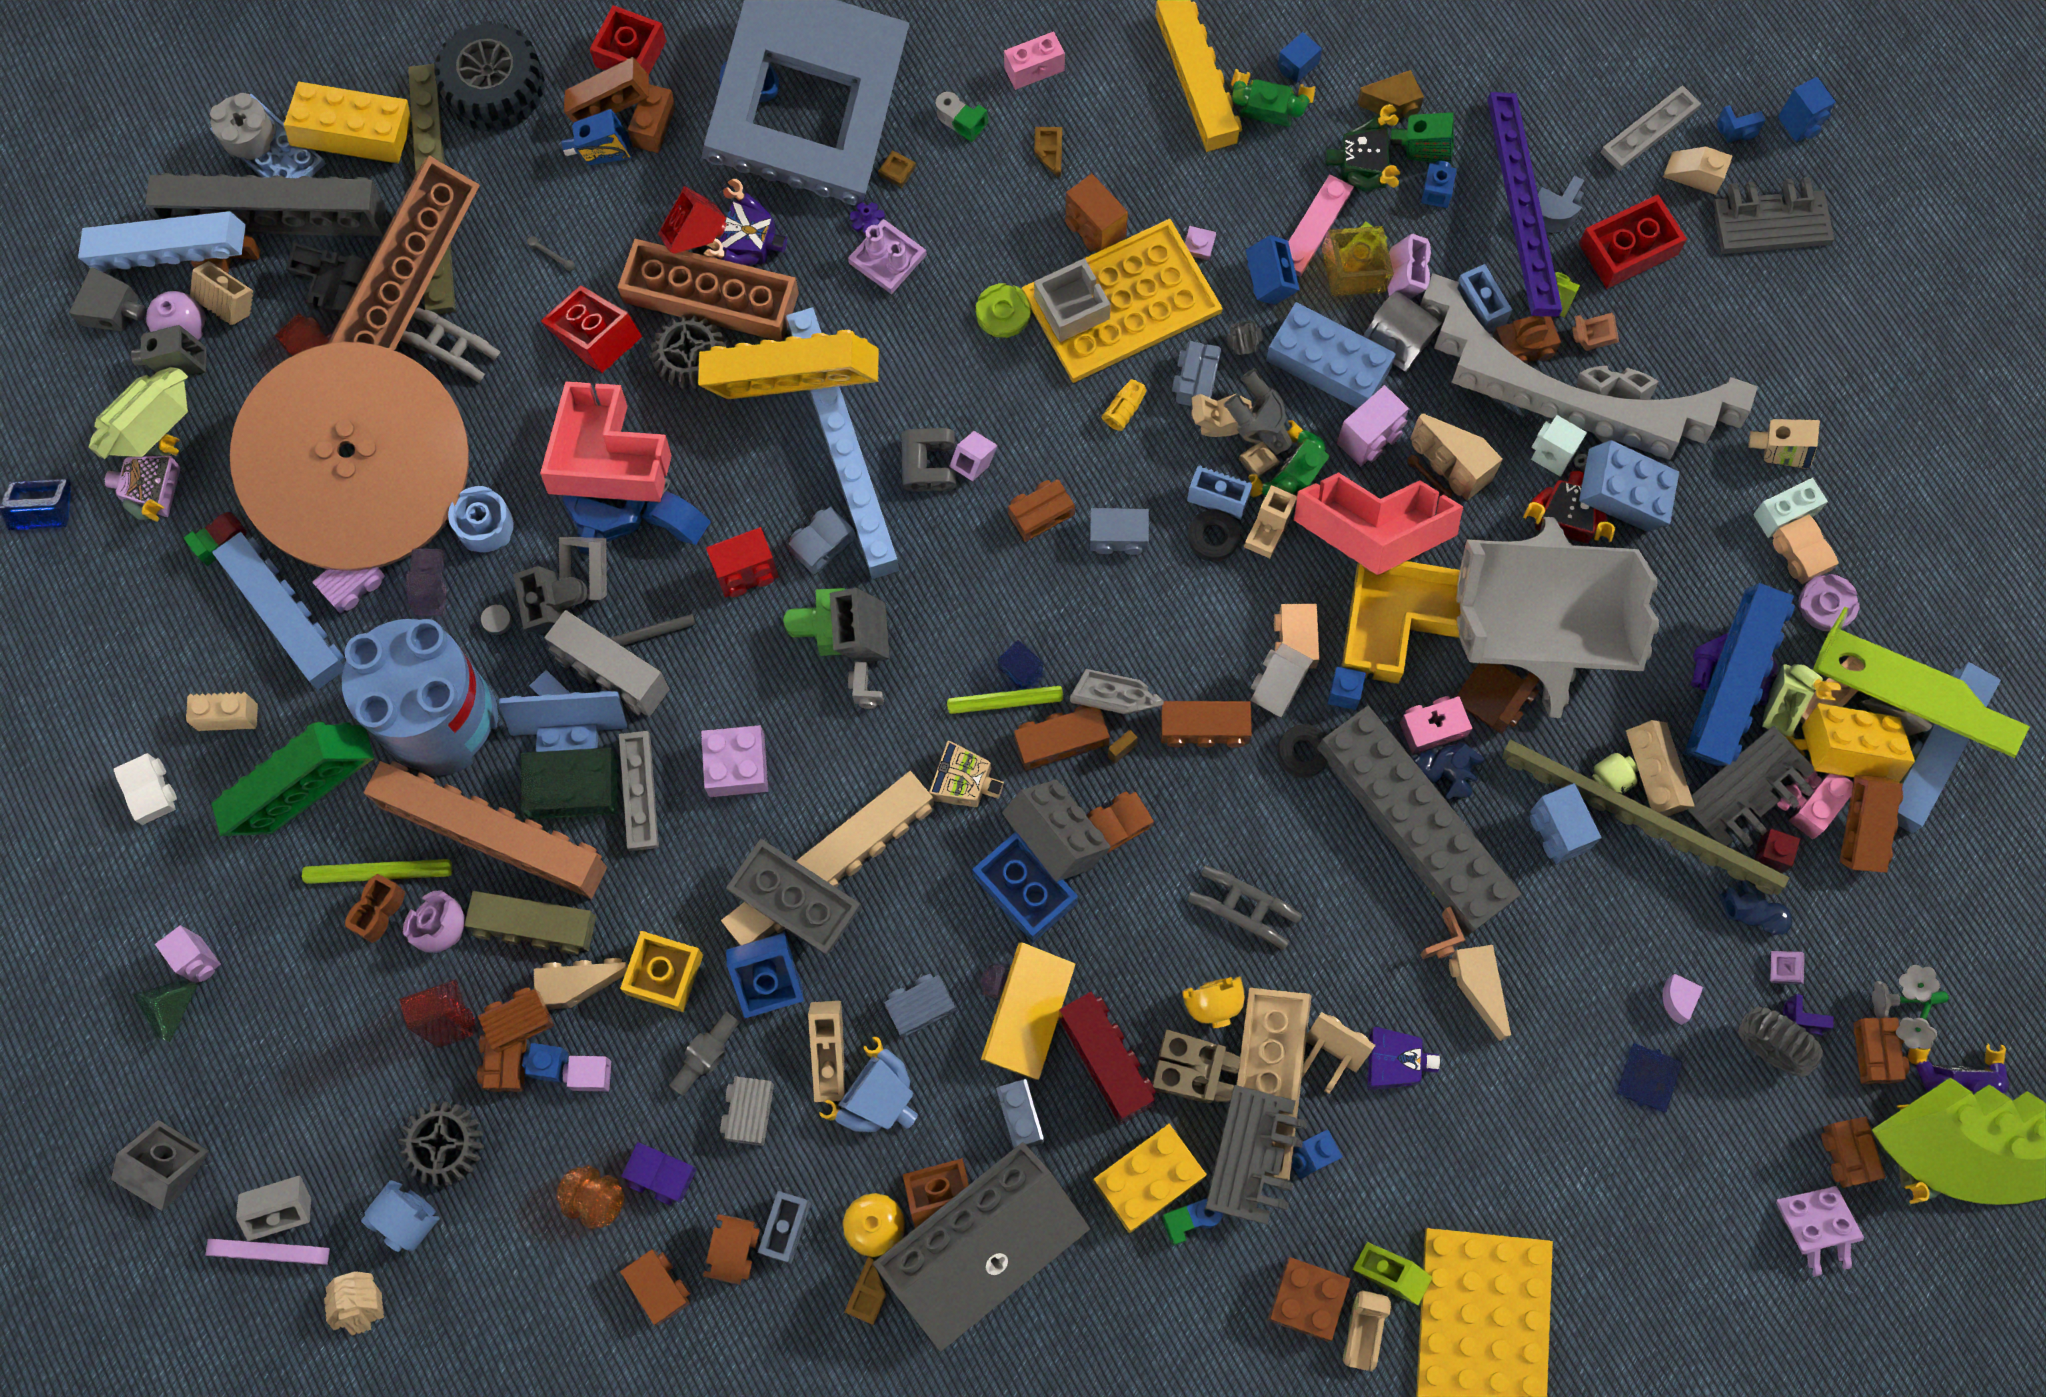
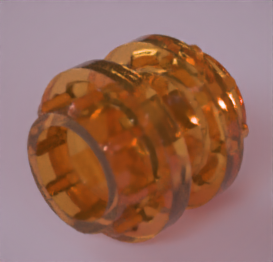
M590 1165L579 1166L568 1171L561 1180L556 1193V1200L559 1202L562 1214L570 1219H576L580 1216L582 1225L589 1229L603 1228L612 1224L619 1215L625 1199L618 1179L610 1175L600 1178L599 1170Z

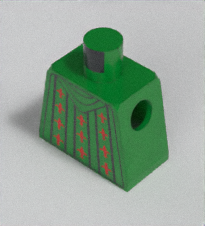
M1454 113L1409 116L1408 129L1392 128L1391 145L1407 146V158L1410 160L1433 163L1446 161L1452 164Z

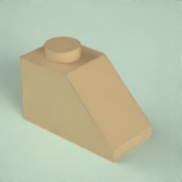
M1709 147L1673 151L1663 177L1716 195L1725 179L1732 155Z

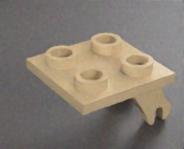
M1321 1012L1307 1033L1306 1042L1314 1047L1303 1064L1302 1078L1321 1048L1341 1060L1340 1065L1324 1092L1330 1094L1345 1068L1347 1067L1357 1073L1372 1052L1375 1044L1371 1043L1362 1033L1353 1032L1342 1025L1341 1021L1336 1017Z

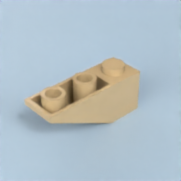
M620 958L605 959L604 964H592V961L580 960L573 962V966L561 967V963H545L543 968L534 969V989L540 992L547 1010L572 1008L625 976L628 964L622 962Z

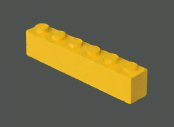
M1157 0L1155 16L1206 152L1237 144L1239 132L1242 131L1241 121L1238 115L1234 116L1232 97L1229 92L1226 93L1224 90L1223 73L1220 69H1216L1215 53L1212 46L1208 47L1207 32L1204 24H1199V13L1195 1Z

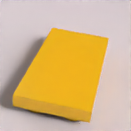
M1018 943L981 1060L1033 1080H1039L1059 1018V1009L1062 1008L1075 963L1028 944Z

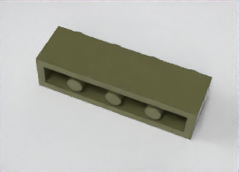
M473 891L464 926L473 932L472 936L476 938L490 940L492 935L502 937L501 941L509 944L519 945L521 940L532 942L531 946L538 949L549 950L550 946L561 947V952L578 955L579 950L589 951L596 916L589 910Z

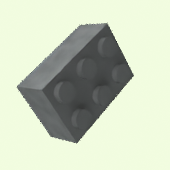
M1057 779L1022 789L1002 812L1056 882L1092 870L1111 848L1102 832L1096 829L1086 816L1085 811L1076 804L1068 794L1065 786L1060 784Z

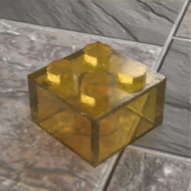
M1383 226L1328 230L1321 250L1332 296L1386 292L1394 272Z

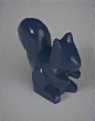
M1458 742L1457 744L1441 748L1436 754L1430 750L1425 753L1420 752L1413 760L1432 784L1436 783L1442 776L1451 782L1444 796V799L1448 801L1452 798L1462 799L1472 795V787L1466 781L1475 783L1478 780L1471 772V768L1473 765L1483 763L1485 758L1468 745Z
M1746 879L1736 883L1739 892H1736L1733 887H1728L1727 893L1720 894L1719 897L1728 919L1733 921L1739 920L1750 926L1762 925L1763 930L1772 935H1783L1792 926L1790 910L1780 903H1768L1765 893L1759 891L1756 888V884Z

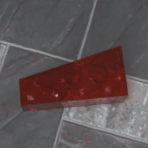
M457 979L399 999L408 1030L438 1048L474 1036L471 1027L475 1026V1020L470 1008H465Z

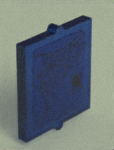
M1633 1043L1616 1094L1636 1101L1638 1106L1646 1105L1665 1113L1667 1112L1682 1061L1661 1054L1659 1049L1653 1051Z

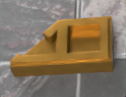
M1035 127L1034 156L1057 177H1061L1062 127Z
M868 1257L844 1312L874 1325L886 1298V1293L877 1269L873 1265L874 1261Z

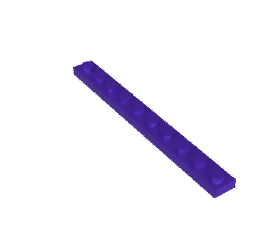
M1490 92L1487 102L1531 316L1559 317L1562 305L1517 93Z

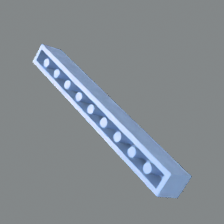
M813 307L786 315L791 337H801L804 339L811 338L812 334L821 333ZM840 387L809 390L871 579L898 572V560Z

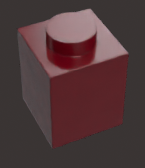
M1770 829L1760 837L1754 860L1783 874L1793 867L1800 838Z

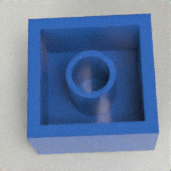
M785 933L726 950L727 967L744 1018L804 1001L802 984Z

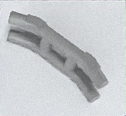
M416 308L413 317L434 327L427 339L404 331L400 341L423 350L449 364L478 383L481 382L485 374L460 357L467 346L470 345V347L480 353H484L494 361L500 354L499 350L483 338L460 328L432 311ZM445 332L458 339L450 352L437 346Z

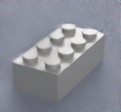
M567 610L562 613L544 637L550 647L548 651L555 656L554 660L566 669H569L570 666L578 671L577 675L591 685L593 682L599 684L602 687L601 691L619 692L620 698L626 702L624 706L638 716L642 712L650 717L670 690L659 670Z

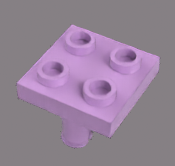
M883 219L878 225H871L867 228L866 239L848 257V262L892 294L925 258L927 253L926 249Z

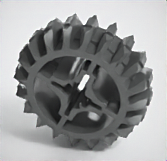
M682 315L681 322L677 323L672 318V326L668 327L662 324L661 329L663 333H655L654 337L657 342L651 343L653 351L651 359L654 362L655 371L660 373L662 380H668L672 387L679 383L680 388L683 390L687 384H691L692 389L695 390L699 376V352L710 351V348L714 346L726 348L727 346L723 342V334L718 332L715 324L709 325L706 318L699 322L698 317L693 315L691 321H687L686 316ZM691 337H698L704 339L707 342H703V340H694ZM688 345L691 348L690 360L687 357ZM675 362V365L682 364L685 365L687 368H679L672 365L671 363Z
M1755 1007L1748 1014L1746 1013L1742 1019L1738 1031L1742 1041L1756 1055L1762 1057L1765 1062H1769L1775 1068L1781 1069L1784 1073L1789 1072L1793 1076L1805 1077L1809 1076L1813 1070L1815 1071L1819 1065L1823 1054L1819 1042L1815 1040L1813 1035L1806 1032L1805 1028L1800 1027L1796 1022L1788 1019L1787 1016H1783L1777 1011H1771L1768 1008Z
M446 1101L441 1104L439 1110L438 1105L433 1102L429 1106L430 1113L421 1107L418 1109L419 1119L414 1116L408 1118L413 1126L411 1128L403 1126L402 1131L408 1134L407 1139H399L398 1143L406 1146V1149L401 1150L398 1154L402 1158L409 1157L403 1163V1167L405 1169L413 1168L410 1173L412 1178L416 1179L421 1176L420 1182L425 1185L432 1179V1185L435 1187H439L443 1179L445 1185L451 1186L453 1184V1175L457 1180L462 1181L464 1180L463 1169L470 1173L474 1171L473 1166L469 1163L471 1160L479 1162L481 1157L474 1154L475 1150L484 1149V1145L475 1142V1140L484 1135L482 1131H473L480 1123L476 1119L470 1120L472 1113L469 1110L461 1113V1105L455 1104L451 1108L450 1103ZM450 1120H454L460 1126L464 1140L453 1139L451 1134L452 1128L449 1127ZM438 1121V1124H435L434 1131L429 1136L421 1137L428 1126ZM446 1140L453 1145L446 1144V1146H441L439 1149L429 1143L436 1144ZM419 1148L430 1151L433 1169L428 1168L423 1163L419 1154ZM462 1151L454 1163L444 1168L452 1153Z

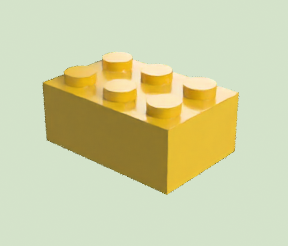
M1817 703L1802 725L1814 771L1853 778L1855 775L1887 777L1900 782L1915 762L1900 717Z
M1168 1124L1095 1177L1093 1184L1130 1234L1202 1181L1207 1174L1172 1126Z

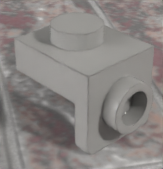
M855 662L854 671H849L848 689H853L854 704H859V707L873 709L877 705H883L884 697L881 691H867L869 672L867 662Z

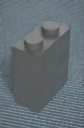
M858 588L831 592L830 607L833 650L858 662L869 663L890 659L885 602Z

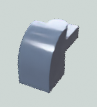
M1574 176L1562 197L1543 187L1541 188L1538 197L1546 232H1561L1570 228L1575 223L1582 208L1578 204L1584 195V192L1580 191L1584 183L1583 179Z

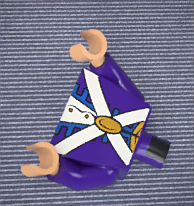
M731 179L728 181L729 185L734 187L735 192L725 188L723 194L729 199L737 198V202L732 201L726 219L727 226L720 240L715 238L713 243L707 244L706 246L711 247L713 250L707 249L704 255L713 258L718 257V259L741 265L753 266L765 263L769 250L784 253L787 246V236L775 234L776 228L771 214L747 192H742L743 187L739 180Z

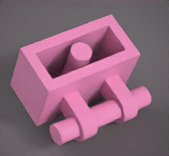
M1798 771L1801 777L1813 788L1814 792L1805 798L1794 782L1786 786L1788 791L1799 802V805L1796 807L1798 809L1789 819V822L1812 840L1824 832L1851 797L1853 782L1845 776L1827 773L1820 778L1816 773L1817 771H1815L1805 779ZM1782 797L1777 803L1778 807L1785 811L1790 807Z

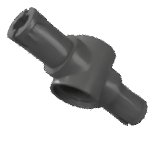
M726 1011L710 1033L706 1032L705 1034L700 1033L697 1035L684 1053L687 1057L684 1060L686 1064L669 1086L684 1096L700 1075H704L705 1072L711 1073L725 1056L726 1052L723 1050L726 1046L725 1042L740 1024V1021Z

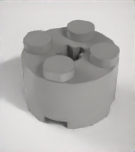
M239 93L238 95L226 98L218 105L212 107L210 111L212 131L224 150L231 157L236 156L243 157L245 160L260 158L270 150V143L273 140V135L276 136V131L264 107L256 99L247 93Z

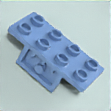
M604 690L596 693L573 692L563 695L542 694L529 697L512 696L499 699V706L511 736L537 734L536 755L538 759L597 755L598 731L627 729L628 722L619 692Z

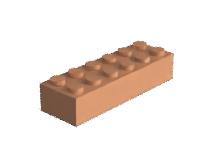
M634 239L618 285L623 303L679 317L684 315L687 319H691L695 315L698 317L699 322L706 318L711 325L715 324L716 326L776 341L784 340L788 328L786 315L793 313L799 294L795 277L688 251L674 254L666 246L639 239Z

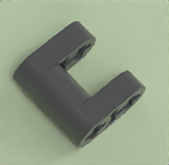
M948 428L908 429L901 433L902 488L904 490L922 492L947 491L956 488L955 470L950 468H927V452L948 451L955 448L954 430Z

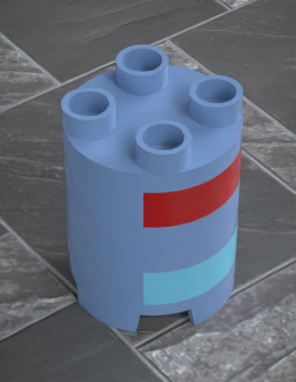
M431 619L395 620L382 624L367 634L356 635L347 643L345 648L346 662L342 674L344 700L354 718L393 758L403 765L416 769L428 776L449 775L473 764L472 756L484 744L491 729H497V703L488 684L454 639L436 621Z

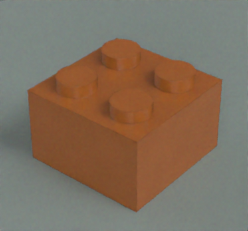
M1092 173L1066 192L1065 222L1071 231H1077L1080 234L1085 246L1090 251L1097 253L1126 239L1128 211Z
M1291 1257L1287 1258L1267 1321L1326 1342L1332 1341L1351 1278Z

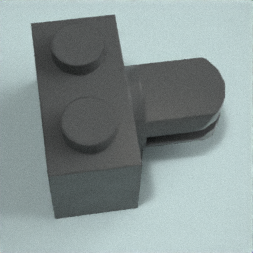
M540 566L513 574L523 630L540 635L546 634L562 615L563 609L580 604L586 600L587 587L580 579L569 576L557 580L555 571Z

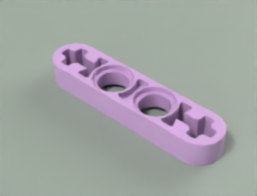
M208 1239L205 1255L328 1265L330 1248Z

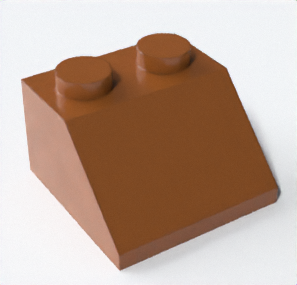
M963 1158L903 1174L915 1229L969 1186Z

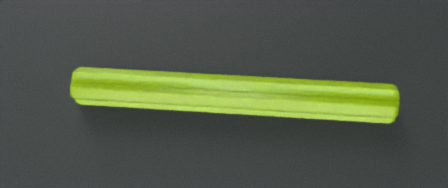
M449 859L305 866L302 869V880L306 884L369 881L376 874L387 879L447 877L452 875L453 866Z

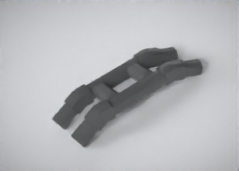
M1207 865L1204 866L1202 870L1203 877L1231 889L1223 904L1214 898L1194 891L1190 893L1188 902L1215 915L1217 914L1284 950L1288 946L1289 940L1272 928L1261 924V921L1268 908L1295 924L1301 920L1302 914L1286 902L1235 878V876L1225 871L1217 870ZM1241 894L1257 902L1250 918L1233 910Z

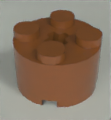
M718 1214L716 1220L722 1221L721 1228L714 1227L706 1260L707 1264L712 1265L711 1272L704 1271L703 1277L740 1285L742 1279L748 1280L752 1261L746 1260L749 1247L756 1248L760 1229L754 1228L755 1221Z

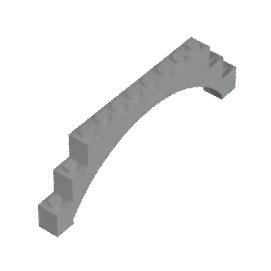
M1433 273L1424 293L1420 307L1443 323L1434 349L1460 357L1451 383L1542 414L1545 417L1554 419L1558 415L1581 429L1669 460L1676 450L1681 436L1706 444L1717 421L1741 429L1751 411L1758 386L1732 377L1729 378L1726 384L1706 392L1661 400L1623 399L1600 395L1570 386L1532 368L1498 343L1477 321L1467 307L1458 290L1459 282Z

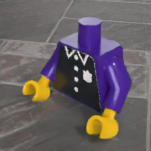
M1989 1044L1986 1046L1985 1063L1990 1067L1932 1065L1931 1062L1926 1061L1930 1049H1909L1907 1058L1911 1063L1917 1065L1918 1074L1928 1092L1950 1077L1970 1090L1973 1095L1989 1084L2003 1094L2008 1091L2009 1081L2006 1066L2004 1065L2006 1053L2004 1045H2000L1999 1052L1991 1050Z

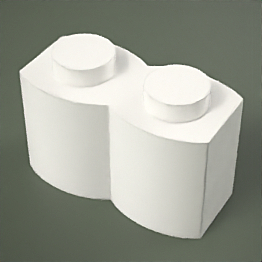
M147 753L114 768L117 781L136 822L144 825L176 810L173 801L177 800V797L171 785H165L163 775L166 774V770L159 758L155 759Z

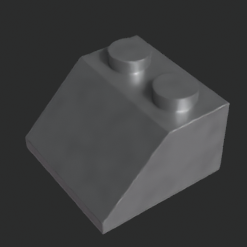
M158 1120L117 1153L111 1180L163 1211L184 1192L207 1157L209 1150Z

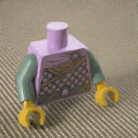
M165 434L159 440V445L150 449L143 457H127L123 462L121 472L108 471L105 475V486L116 489V496L123 502V507L137 520L152 519L158 522L160 518L156 514L164 517L169 516L181 469L178 463L169 456L171 454L177 455L179 452L177 448H174L175 443L179 442V439Z

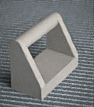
M559 537V580L571 576V545L588 547L589 589H587L586 599L602 600L607 596L606 538Z

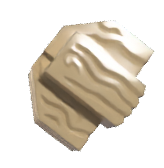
M351 1272L333 1278L326 1287L327 1294L324 1298L326 1321L333 1331L340 1327H345L351 1335L364 1333L366 1330H371V1322L384 1318L382 1292L374 1283L371 1273Z

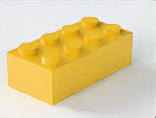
M298 82L284 122V128L289 146L399 164L412 120L407 99Z

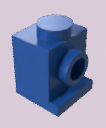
M1437 161L1435 164L1430 163L1426 173L1421 203L1448 208L1453 193L1457 168H1451V164L1446 161Z

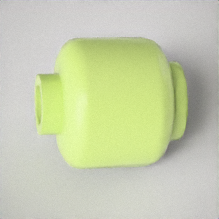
M1613 753L1594 766L1595 774L1592 775V779L1623 794L1637 784L1635 773L1639 770L1630 756L1624 758L1619 753Z

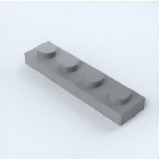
M1682 85L1603 146L1600 153L1620 171L1699 110L1701 103Z
M649 731L619 734L627 849L629 851L659 848Z

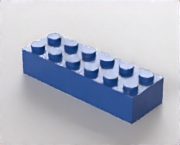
M1761 583L1744 590L1685 747L1684 755L1716 767L1731 765L1732 761L1736 762L1742 749V745L1739 744L1742 733L1746 734L1752 723V717L1749 716L1752 706H1756L1759 703L1763 693V689L1760 688L1763 677L1767 678L1773 667L1774 661L1770 660L1772 653L1782 643L1784 633L1781 632L1784 621L1788 622L1793 614L1795 605L1791 603L1794 595Z

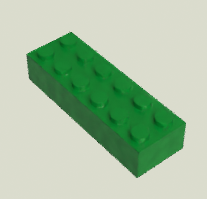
M316 722L308 725L306 731L290 739L289 744L273 752L272 757L256 765L254 771L238 779L237 784L224 790L222 795L211 803L220 836L273 834L374 759L366 729L362 725H351L350 722H342L336 725H325L324 722Z

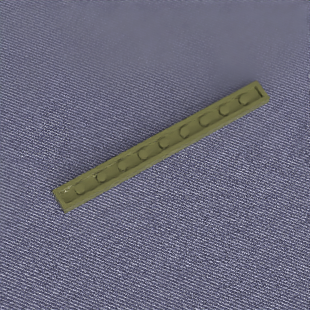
M434 64L408 67L416 174L422 162L428 156L445 164L440 92L435 81ZM451 242L424 292L425 310L436 314L456 312Z
M1511 739L1504 750L1502 759L1506 760L1510 767L1516 770L1524 769L1532 773L1533 777L1545 784L1552 783L1560 787V789L1575 783L1582 799L1587 800L1592 808L1599 811L1607 810L1615 814V817L1620 822L1628 825L1633 823L1643 828L1644 833L1656 839L1661 837L1671 842L1672 847L1685 853L1689 851L1699 856L1703 863L1714 867L1717 865L1727 870V873L1737 880L1743 881L1746 879L1756 884V888L1765 894L1772 895L1774 893L1779 895L1790 878Z

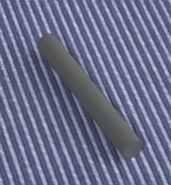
M693 614L613 636L610 639L620 646L690 627L696 625Z

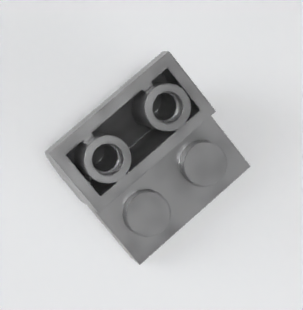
M1395 291L1373 317L1374 320L1363 337L1395 352L1396 356L1393 363L1407 372L1443 323L1402 293Z

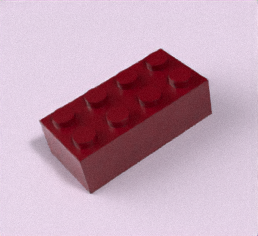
M1091 991L1059 1009V1021L1115 1119L1121 1126L1152 1108L1156 1091L1148 1077L1142 1079L1139 1074L1138 1067H1140V1063L1132 1050L1127 1052L1124 1048L1123 1040L1125 1038L1116 1023L1110 1024L1107 1018L1109 1010L1101 996L1095 998Z

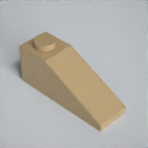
M1493 945L1456 950L1452 955V959H1449V969L1452 978L1456 977L1457 985L1498 1040H1506L1511 1036Z
M841 1001L811 1002L808 1020L814 1102H825L826 1100L841 1101L845 1096Z

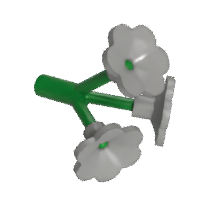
M1919 965L1910 966L1907 973L1899 978V984L1903 988L1902 993L1905 997H1900L1899 994H1889L1887 984L1876 981L1874 991L1872 992V1002L1876 1017L1888 1018L1890 1007L1899 1006L1900 1003H1921L1924 1005L1919 1018L1905 1017L1901 1020L1900 1026L1896 1030V1035L1904 1040L1909 1048L1916 1049L1921 1047L1923 1049H1930L1933 1046V1040L1937 1037V1031L1929 1026L1926 1018L1932 1005L1946 1003L1949 999L1945 991L1937 992L1940 988V983L1936 979L1935 970L1931 967L1922 968Z

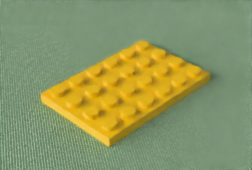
M1171 219L1085 258L1096 277V284H1100L1111 304L1110 319L1073 337L1059 342L1034 297V282L1022 287V291L1031 305L1034 315L1073 383L1221 314L1223 310Z
M1431 1228L1425 1229L1423 1270L1433 1278L1421 1299L1416 1397H1547L1553 1241Z

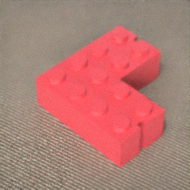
M565 382L540 472L547 493L661 502L665 485L664 476H667L672 456L666 435L621 432L627 410V403L621 385L596 384L595 390L600 406H598L591 383Z
M1337 473L1321 480L1320 485L1315 483L1298 491L1294 521L1371 572L1379 575L1457 536L1463 506L1442 495L1439 498L1435 515L1439 491L1421 480L1380 499L1342 474Z

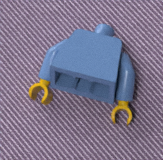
M872 1037V1040L878 1047L871 1051L864 1046L867 1056L871 1058L838 1105L830 1100L825 1101V1103L832 1105V1113L825 1115L819 1112V1114L826 1120H836L838 1124L856 1132H876L881 1127L888 1130L895 1121L908 1129L913 1125L918 1114L907 1106V1103L913 1096V1092L909 1089L911 1081L905 1065L888 1049H883V1045L878 1037Z

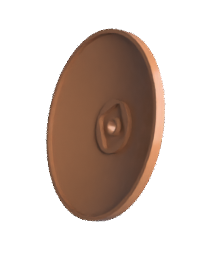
M342 342L317 346L302 351L274 367L259 381L245 400L237 416L230 444V467L234 488L243 509L256 528L271 543L295 559L313 566L338 571H359L398 562L417 552L438 535L449 521L448 511L451 503L453 502L454 506L456 505L460 497L459 494L465 488L469 470V446L465 426L456 404L441 382L430 371L408 356L389 348L367 343ZM344 444H352L355 447L354 454L349 458H343L339 455V449Z

